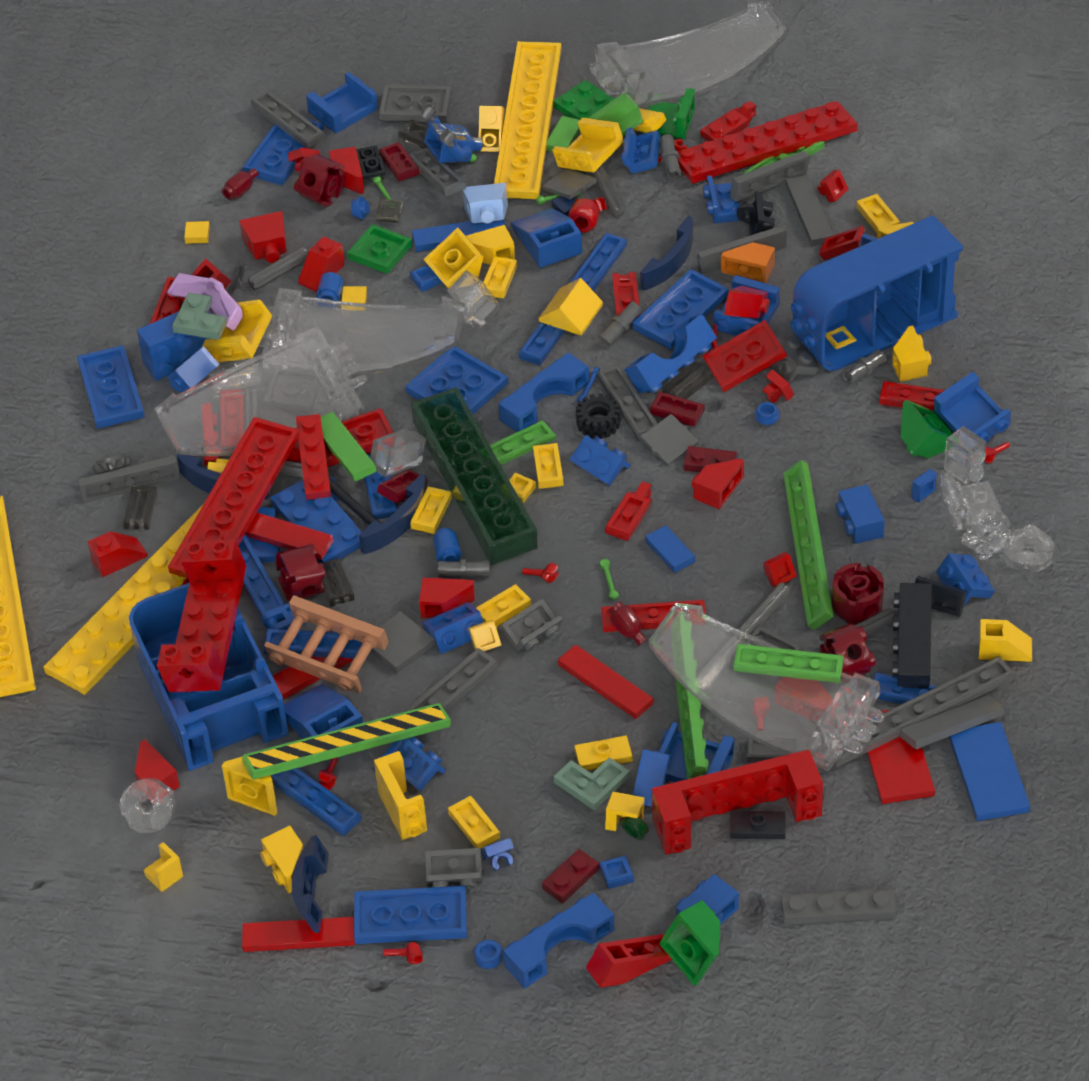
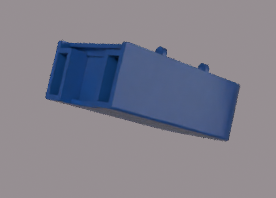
M932 215L810 268L798 279L793 291V303H791L793 320L790 321V326L794 335L826 370L835 371L856 363L859 358L867 357L877 349L883 351L896 345L909 326H913L917 335L957 318L958 312L955 310L956 295L953 293L955 262L959 260V252L963 251V245ZM845 326L857 341L835 349L825 337V333ZM843 331L831 335L837 343L849 339Z
M189 583L138 602L131 609L129 621L138 663L187 768L191 771L213 763L212 752L256 735H260L265 744L287 736L288 728L283 697L239 609H237L220 690L168 691L157 668L161 646L176 644Z

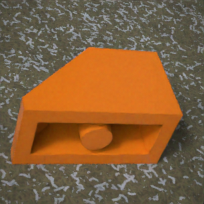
M754 242L721 254V273L737 275L758 282L766 283L775 265V247Z

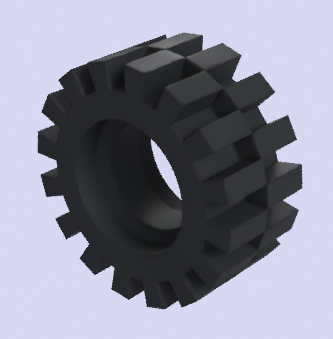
M600 393L598 397L591 394L590 399L585 396L583 402L579 401L578 406H576L578 430L582 431L584 436L589 433V437L593 439L595 435L602 439V435H605L607 438L610 437V432L615 434L621 423L619 403L617 404V400L614 398L611 400L609 395L603 398V394ZM595 414L605 415L603 418H593L590 416Z

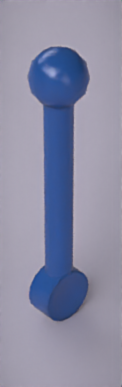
M594 367L592 376L582 395L577 397V402H583V398L587 396L597 377V372L600 371L599 367Z

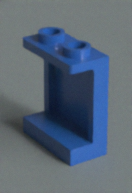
M350 72L345 74L344 85L325 96L320 97L314 92L306 95L308 113L335 134L377 110L376 92Z
M735 275L732 280V290L739 286H745L768 292L767 299H770L769 309L767 313H764L759 318L724 315L726 301L721 311L715 310L713 314L717 330L738 336L764 320L769 324L780 305L779 287Z
M974 372L934 398V411L971 450L977 446L985 445L993 435L998 432H1004L1010 425L1011 411L1008 408L1003 411L979 386V377Z
M673 722L670 729L664 731L661 749L655 752L671 755L665 780L678 782L687 780L682 735L679 732V723ZM724 735L721 744L706 740L704 753L705 759H708V770L705 775L729 768L734 757L735 738Z

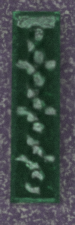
M455 387L412 402L413 423L490 564L494 565L537 549V529L459 389Z

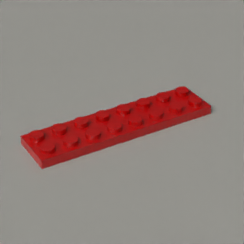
M838 101L829 102L794 115H788L753 128H747L712 141H706L703 144L684 148L678 151L679 167L693 184L706 180L707 176L715 177L759 163L773 156L778 157L782 153L787 154L804 146L806 148L820 141L831 140L858 131V123Z
M253 417L168 565L169 573L188 578L181 563L185 542L236 539L237 544H240L300 436L299 429Z

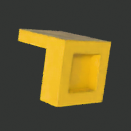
M612 792L606 807L605 830L616 831L620 819L625 818V816L631 818L639 817L643 820L645 798Z
M164 842L158 845L161 857L144 869L145 877L161 892L183 877L179 856Z

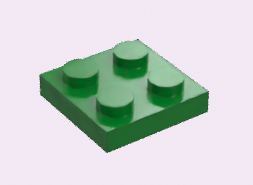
M584 80L553 100V107L567 117L580 120L581 118H589L613 101L614 98L589 81Z
M372 224L347 252L348 259L388 274L412 247V239Z

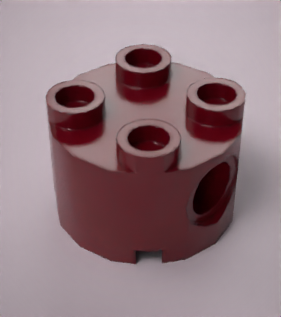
M319 154L313 155L310 158L305 157L301 162L302 170L294 184V191L298 192L300 196L322 206H331L334 202L330 200L333 197L338 198L343 190L346 173L342 172V169L345 167Z
M313 544L276 553V571L280 570L281 577L278 580L282 592L288 601H291L293 595L306 598L324 593L321 579L326 577L322 563L318 564L316 561L317 555Z
M861 563L844 565L836 571L832 582V607L838 616L845 619L847 624L856 625L883 610L884 579L881 573L870 565H867V568L861 567Z
M850 623L820 635L819 640L824 641V644L820 645L821 653L844 656L839 684L865 675L871 671V667L876 666L875 657L871 651H868L866 646L867 635L862 626L855 627V625Z

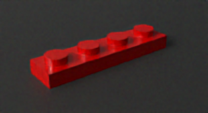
M320 414L297 416L296 426L300 433L298 441L306 500L331 497Z

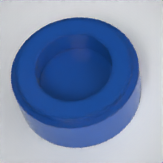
M494 940L479 942L474 949L475 962L478 966L485 969L497 967L503 958L502 947Z

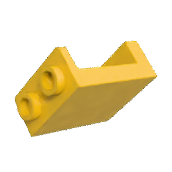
M581 118L578 121L581 132L578 138L568 148L555 146L552 151L558 167L594 173L624 142L617 122Z
M261 300L237 302L241 307L243 317L236 329L231 330L226 326L219 340L207 339L204 341L202 347L204 346L217 362L253 358L272 318V314Z
M400 751L375 759L374 765L378 794L401 839L405 840L410 837H416L426 832L427 823L422 795L406 799L403 794L407 792L404 761Z

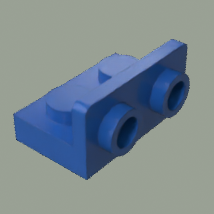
M707 176V185H703L704 198L709 199L706 202L707 213L712 214L713 222L741 221L736 215V210L740 206L739 201L735 202L730 197L732 183L714 185L712 176Z
M467 602L423 621L422 624L424 630L435 639L438 651L443 654L472 641L468 628L483 623L480 611Z
M415 737L393 742L383 756L400 751L404 761L405 778L418 790L422 791L437 771L442 774L446 772V769L440 765L443 760L431 750L426 754L422 750L425 745Z

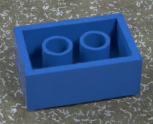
M179 312L137 329L143 364L155 381L173 373L202 348L205 340L210 339L174 333L172 325Z

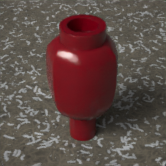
M253 168L249 172L241 171L225 182L224 188H222L224 197L231 200L232 198L238 199L252 187L253 179L259 175L258 171Z
M619 601L608 610L611 614L610 620L623 636L633 638L638 646L647 640L641 633L642 623L639 617L629 605H623Z

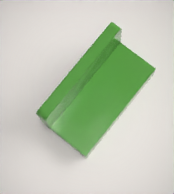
M625 92L589 117V119L617 122L622 136L626 134L627 128L632 127L634 129L643 122L638 104Z

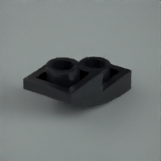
M377 145L356 149L363 179L386 175Z

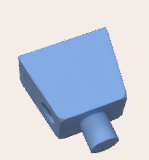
M506 183L470 186L462 190L464 209L472 223H491L492 221L505 218L508 207Z

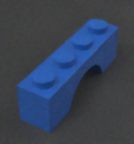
M702 314L688 318L673 330L675 347L668 359H663L652 352L640 356L624 369L639 394L646 391L650 393L657 391L663 386L662 381L675 377L679 373L677 369L681 366H688L695 361L694 356L697 353L702 354L712 347L710 343L717 337Z
M566 353L561 358L556 359L553 364L540 371L534 378L521 385L519 389L498 403L500 421L515 432H519L537 423V403L541 399L553 394L575 395L589 381V366L570 353Z
M594 893L586 898H580L572 907L564 912L555 914L550 921L540 927H535L519 941L510 943L503 950L504 966L525 989L547 975L546 957L555 945L566 940H581L593 945L615 930L614 914Z

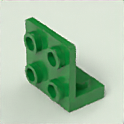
M686 88L684 96L679 98L678 104L651 101L648 110L664 113L666 121L657 130L660 136L668 134L672 135L673 138L686 139L695 112V89Z

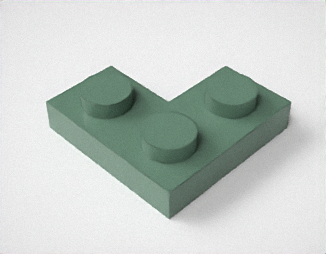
M188 292L172 325L173 332L219 340L227 325L226 316L208 314L212 305L211 296Z
M610 757L592 774L571 760L553 778L554 784L595 811L612 795V792H615L630 778V771Z

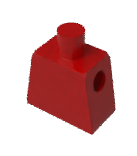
M282 211L239 220L242 240L254 259L266 258L267 262L274 263L279 260L281 254L287 252Z

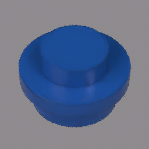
M359 196L351 202L353 217L362 220L370 212L369 202L363 196Z
M761 403L755 410V419L763 425L774 424L779 419V410L773 403Z

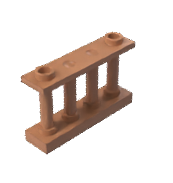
M293 595L289 606L294 619L278 646L266 642L264 645L269 660L277 665L285 664L337 684L344 691L350 692L352 690L361 693L362 687L356 675L371 649H375V647L381 650L386 649L389 640L385 629ZM310 622L317 626L301 655L288 650L303 623ZM331 630L339 633V637L324 663L311 659L326 632ZM355 639L363 643L347 672L334 668L349 640Z

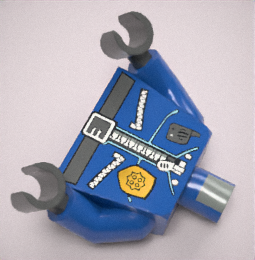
M429 102L421 108L424 119L428 120L424 143L438 162H468L471 160L473 151H481V138L472 137L463 126L442 124L437 116H433L437 110Z

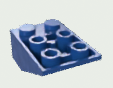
M553 208L510 223L539 268L582 254L580 230L571 218Z
M323 683L284 704L286 720L301 739L363 723L362 715L352 703Z

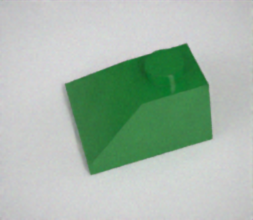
M909 400L903 402L901 438L907 444L906 450L913 456L917 457L920 455L925 458H931L961 443L935 411Z
M701 900L678 913L659 943L694 986L700 983L719 955L720 920L714 911Z

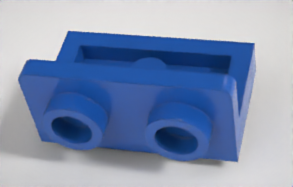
M632 127L627 128L626 137L623 140L624 151L621 154L623 164L628 166L632 174L657 167L660 147L659 139L661 138L657 130L636 136Z
M585 435L569 459L609 486L623 466L627 469L631 466L625 460L627 456L616 448L610 451L606 448L608 444L597 436L593 440Z
M948 553L936 571L944 584L967 590L965 604L970 597L991 598L995 592L989 582V578L982 572L976 559L971 555Z

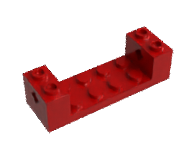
M236 539L185 542L181 563L190 583L176 644L161 646L157 668L169 692L217 691L221 688L247 567Z
M808 749L652 788V821L664 854L681 853L691 849V821H697L704 817L716 814L721 815L728 811L749 808L768 801L774 802L784 797L788 801L796 822L813 820L816 817L822 816L823 781Z

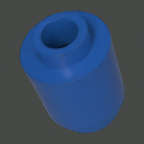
M328 272L321 276L316 297L318 303L323 307L330 308L339 302L344 284L340 275Z
M441 528L436 531L433 545L437 561H459L462 553L457 534L450 528Z

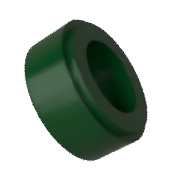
M625 816L621 821L625 832L635 839L641 840L649 832L647 825L639 817L631 818Z

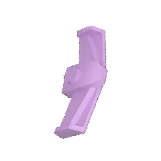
M178 273L167 291L169 295L186 298L189 292L211 296L212 305L209 313L214 314L215 312L216 315L226 316V326L231 330L236 329L243 317L241 307L228 294L221 282L214 278Z

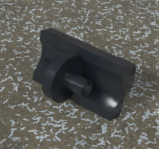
M757 191L754 194L755 200L753 203L744 202L736 210L737 218L745 223H749L750 236L760 231L773 229L775 226V218L770 217L773 212V202L763 200L762 193Z

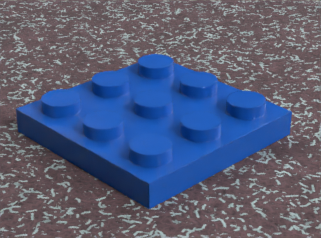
M453 345L409 382L405 388L407 394L462 425L508 385L509 382L508 376Z

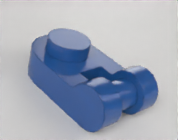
M289 603L270 610L261 617L265 627L288 630L294 619Z

